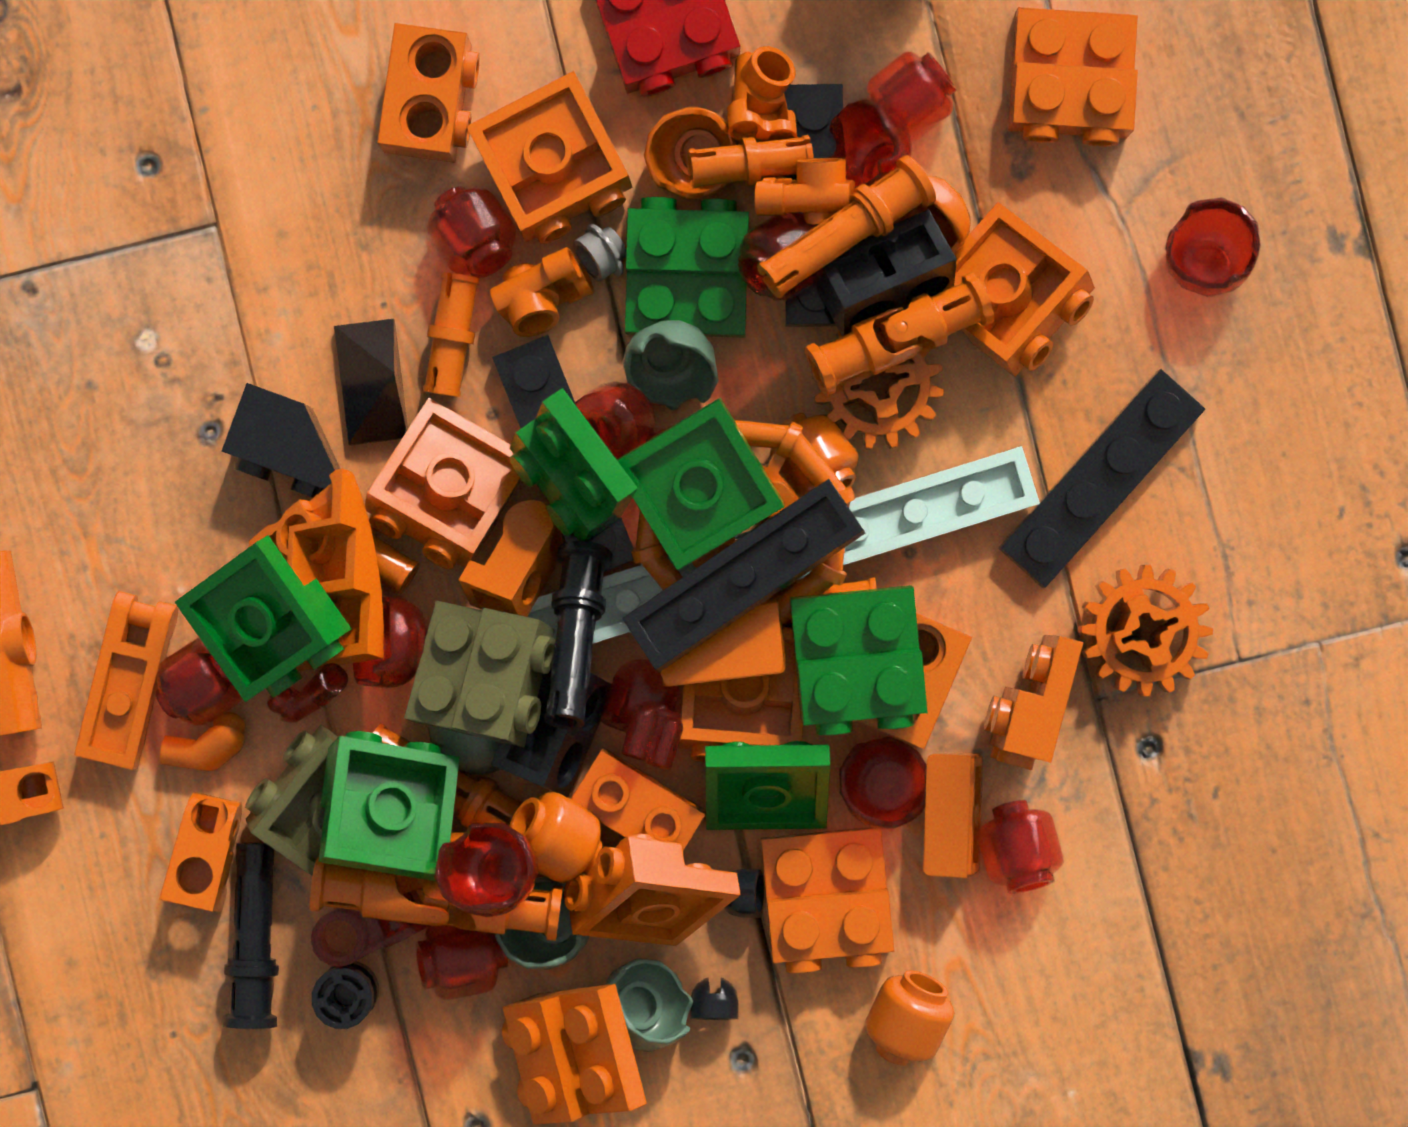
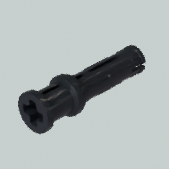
M569 541L558 547L557 560L562 565L559 590L552 594L551 601L554 614L558 617V627L554 645L550 677L551 684L547 710L545 712V722L560 729H573V724L576 728H582L585 725V703L590 676L593 635L596 621L600 620L606 611V599L601 593L604 570L611 566L612 552L607 547L591 541Z
M236 843L237 875L235 883L233 958H228L227 964H224V975L230 977L229 1013L223 1016L222 1026L235 1029L277 1027V1016L271 1014L272 978L279 974V965L276 964V959L271 958L270 944L274 849L266 843Z

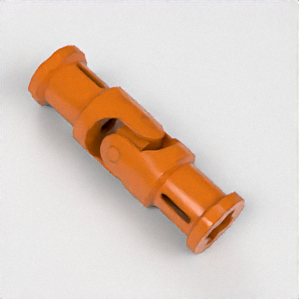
M971 272L962 276V283L932 297L923 293L912 298L907 309L904 310L903 307L889 309L852 325L851 333L820 347L815 343L805 346L804 353L818 387L827 397L836 393V386L868 371L873 376L913 358L923 349H935L946 344L947 336L978 322L986 326L994 322L995 316L991 301L982 282ZM879 326L883 334L882 342L884 348L881 346L874 332V329Z

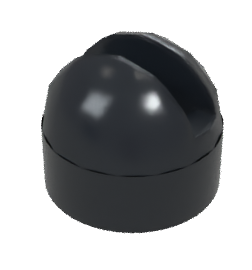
M760 869L732 871L737 873L741 895L724 909L733 916L760 918L764 902L762 871Z
M709 977L697 983L691 995L693 1005L690 1009V1019H739V1000L737 991L732 983L721 978L720 993H710Z

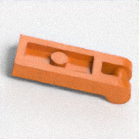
M122 591L116 593L110 609L74 756L130 770L138 769L169 641L177 623L179 611L177 605L159 601L156 606L138 602L137 595ZM131 625L149 629L145 646L126 642Z

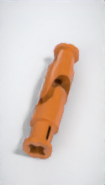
M319 856L315 862L310 892V911L320 912L324 906L359 910L362 917L431 926L449 925L458 929L503 935L507 929L545 933L547 940L556 941L563 886L554 885L550 891L514 887L512 881L507 879L466 874L451 875L448 873L443 880L438 882L318 862ZM417 889H423V904H415L402 895Z

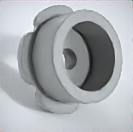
M595 224L587 225L585 234L574 240L573 243L580 262L597 281H602L612 273L619 277L624 271L621 260L626 258L627 253L623 241L611 227L607 226L602 230Z

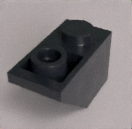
M246 383L222 452L238 457L234 469L266 481L269 480L270 474L274 470L294 478L291 490L314 498L332 483L329 475L341 468L313 408L296 400Z

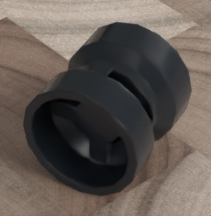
M342 961L333 965L316 981L313 988L312 1007L316 1016L325 1025L335 1029H348L358 1025L375 1007L379 997V983L375 973L367 965L357 961Z

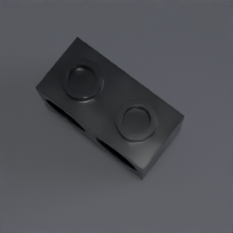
M928 209L894 224L893 231L886 236L880 235L876 237L871 234L818 270V292L838 330L844 336L851 333V326L889 309L903 307L904 310L907 309L914 297L923 293L932 297L954 287L957 259Z
M550 670L547 674H543L538 698L541 702L540 718L535 730L527 735L524 748L500 742L491 765L569 797L615 686L590 672L585 703V725L582 728H576L573 724V729H560L545 722V712L547 710L551 684Z

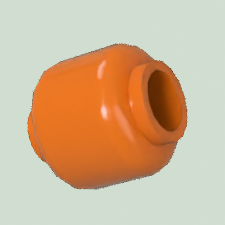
M798 413L780 424L789 426L793 421L803 427L801 433L844 486L849 487L853 485L857 477L854 470L858 465L859 454L850 440H847L837 422L833 423L825 414L807 418L804 413ZM771 448V450H770V456H769V462H770V460H771V458H772L774 452L776 451V449H772V448ZM788 456L780 472L792 489L802 497L813 490L814 486Z
M546 792L536 798L526 799L514 813L508 830L509 838L512 841V851L517 861L544 877L561 883L575 879L582 872H588L595 865L596 857L603 847L600 840V822L595 814L568 797L555 792Z
M909 970L904 975L887 978L882 984L865 1021L868 1035L877 1044L876 1051L882 1058L893 1064L905 1066L910 1061L923 1062L932 1059L936 1055L955 1014L952 1003L947 998L948 990L941 982L922 972Z

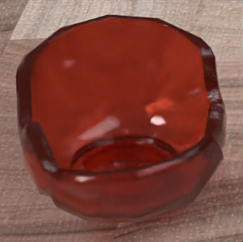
M867 98L848 103L832 119L829 125V131L834 136L837 146L834 154L826 158L846 159V180H854L855 188L861 184L871 186L896 169L895 163L899 158L904 155H909L910 157L912 155V139L907 124L891 110Z
M1222 197L1197 200L1187 206L1180 220L1168 233L1165 244V261L1168 273L1183 289L1206 297L1235 291L1248 279L1258 260L1261 248L1258 222L1243 205Z
M382 596V603L387 604L383 606L384 658L353 663V675L358 685L386 689L397 688L405 685L415 677L424 652L428 630L422 611L407 599Z
M892 737L858 743L851 748L839 769V794L849 814L866 826L876 829H894L907 825L917 819L925 809L927 764L917 749Z
M471 823L468 826V830L457 840L442 844L438 851L434 877L442 897L454 906L471 915L492 918L513 911L533 891L534 882L538 877V858L529 838L508 824Z

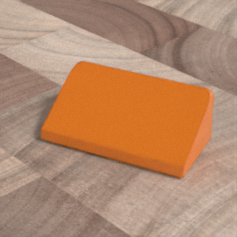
M778 599L766 600L662 670L663 685L677 686L783 673L785 671L787 654Z
M934 753L927 758L923 870L928 876L968 878L979 871L983 756H981V753Z

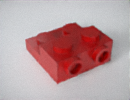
M595 0L627 94L640 90L642 97H648L665 92L676 85L674 78L697 71L699 78L719 74L733 66L731 59L740 55L741 46L725 0Z

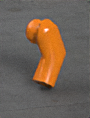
M223 712L214 717L213 726L205 731L197 740L165 735L160 750V765L201 771H215L241 751L245 742L243 734L246 725L244 720L235 713Z

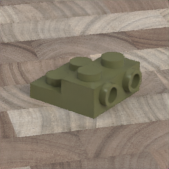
M436 600L404 718L415 723L524 748L527 735L535 730L540 718L541 702L538 698L543 674H547L552 668L556 641L553 638L555 629L539 619L488 608L478 610Z
M322 724L313 735L307 731H302L295 737L283 757V760L289 765L274 783L268 778L262 780L252 791L245 804V808L250 811L246 818L250 832L311 876H313L315 862L320 853L325 808L321 807L327 753L330 745L338 738L337 735Z

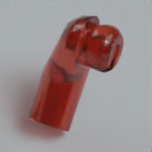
M329 663L324 665L299 691L290 686L274 698L270 695L267 700V706L272 712L281 715L280 721L297 723L329 704L341 693L347 685L348 675L340 665Z

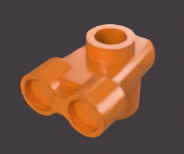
M763 46L757 48L753 53L747 51L736 58L732 103L727 107L729 135L734 140L740 141L741 138L754 137L762 141L798 138L795 113L792 110H788L785 98V91L795 79L796 71L791 59L781 50L770 46Z
M812 158L796 161L797 180L768 177L763 178L762 181H757L755 186V211L757 216H784L786 213L803 212L804 223L820 224L851 203L850 196L855 189L854 180H846V159Z
M569 247L543 257L542 262L537 265L522 263L510 267L503 274L504 282L490 289L491 298L497 312L511 324L513 332L522 337L537 336L555 327L559 321L557 305L567 301L571 304L595 293L592 280L582 263L578 264Z

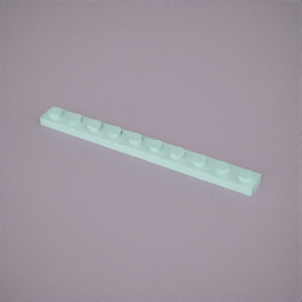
M1022 446L855 498V500L850 502L849 509L866 534L845 547L843 565L1040 504ZM749 532L736 535L735 539L739 540ZM691 562L678 571L684 577L696 569V567ZM643 565L603 577L601 595L606 599V611L602 618L596 621L593 643L631 632L622 618L663 591ZM809 571L808 573H806L805 575H803V576L800 577L799 579L804 578V577H805L806 575H808L811 571ZM553 593L538 597L528 617L539 619L555 629L553 638L556 640L558 617L554 614V609L551 607Z

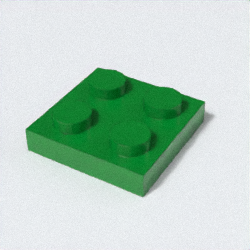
M721 397L617 459L638 487L633 499L677 570L785 506L784 501Z
M792 741L784 745H749L744 742H729L722 746H705L706 830L827 829L830 780L829 745H812L804 741Z

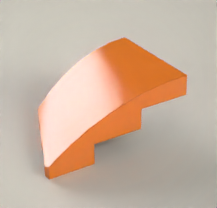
M343 468L337 469L329 475L332 483L310 501L299 499L284 512L282 518L277 523L267 525L249 540L250 547L269 535L302 584L305 586L314 579H317L352 628L338 638L344 650L318 668L384 658L382 590L373 535L353 472ZM307 660L296 667L298 671L313 669Z

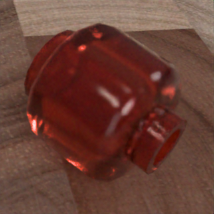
M905 51L868 81L867 92L873 103L865 109V112L885 138L896 132L902 139L908 142H915L952 113L953 99L951 95L957 91V88L942 66L929 52L921 57L913 51Z
M457 186L445 191L437 198L434 204L435 210L427 222V232L431 242L451 271L456 274L484 278L497 272L508 263L513 255L512 247L516 241V229L492 192L486 188L473 187L465 189L463 186Z
M792 212L786 213L784 216H772L749 230L742 239L740 256L738 258L739 272L746 285L755 294L766 296L776 301H784L795 297L817 283L819 280L818 271L786 292L783 297L777 298L763 281V278L768 275L762 276L759 274L757 265L762 261H766L819 224H808L803 214Z
M613 381L601 384L574 403L616 459L649 441L655 432V414L650 401L641 390L629 383Z
M199 637L166 657L158 665L156 679L159 688L156 690V697L164 712L172 718H180L190 725L203 726L218 718L242 700V697Z
M1026 800L1013 801L993 808L994 819L986 822L978 831V841L989 879L996 885L1006 886L1009 894L1024 893L1054 883L1055 878L1053 874L1063 866L1065 861L1052 815L1046 810H1029Z
M430 925L425 931L424 940L416 942L415 945L418 973L423 988L425 990L433 988L435 994L444 1001L490 992L497 984L498 969L508 967V958L495 939V933L458 929L449 925Z

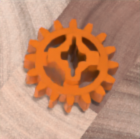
M880 328L879 332H875V335L880 344L883 345V334ZM840 331L836 334L837 339L842 337ZM923 349L913 358L909 359L911 363L901 366L898 364L879 373L881 378L891 377L892 380L904 378L898 380L886 390L885 399L878 400L875 391L865 392L864 389L851 391L868 381L871 373L868 371L837 385L836 393L826 397L823 392L818 393L813 398L814 403L819 405L830 404L832 411L829 412L827 417L833 423L841 421L845 425L843 434L847 440H850L856 432L863 434L864 449L871 450L877 437L884 436L889 449H893L898 446L897 432L903 430L912 439L920 435L919 428L914 421L917 417L927 421H932L935 418L936 413L926 403L928 399H938L944 394V389L930 385V378L941 373L943 367L942 364L927 365L924 357L928 355L931 349ZM918 386L913 406L906 415L899 419L896 401L902 391ZM857 403L871 411L876 424L867 423L856 418L846 409L844 404Z
M1140 565L1137 579L1133 580L1126 568L1116 571L1118 586L1114 588L1104 581L1098 582L1095 587L1102 597L1100 603H1083L1082 608L1087 613L1093 615L1092 624L1078 626V633L1092 636L1093 644L1082 650V655L1086 658L1099 656L1102 662L1094 673L1098 678L1103 679L1113 672L1117 674L1114 689L1125 692L1132 681H1136L1138 694L1140 696H1150L1153 682L1157 681L1160 688L1164 692L1169 693L1175 690L1172 677L1174 674L1177 673L1179 676L1190 680L1195 676L1192 667L1188 664L1191 658L1207 659L1209 653L1198 646L1197 643L1199 637L1213 635V628L1199 625L1197 617L1209 610L1208 604H1191L1189 598L1196 588L1192 582L1185 583L1178 588L1173 586L1176 571L1165 569L1158 580L1154 579L1151 565ZM1142 589L1152 590L1166 596L1175 606L1163 610L1151 605L1148 596L1144 595ZM1118 602L1122 613L1115 629L1106 632L1108 616L1114 605ZM1140 615L1144 621L1168 620L1167 623L1157 626L1158 630L1150 634L1152 643L1150 645L1146 640H1122V638L1132 635V631L1140 627L1138 618ZM1184 629L1181 646L1172 658L1169 651L1171 642L1176 631ZM1126 651L1134 653L1140 657L1147 671L1131 669L1121 663L1114 655Z

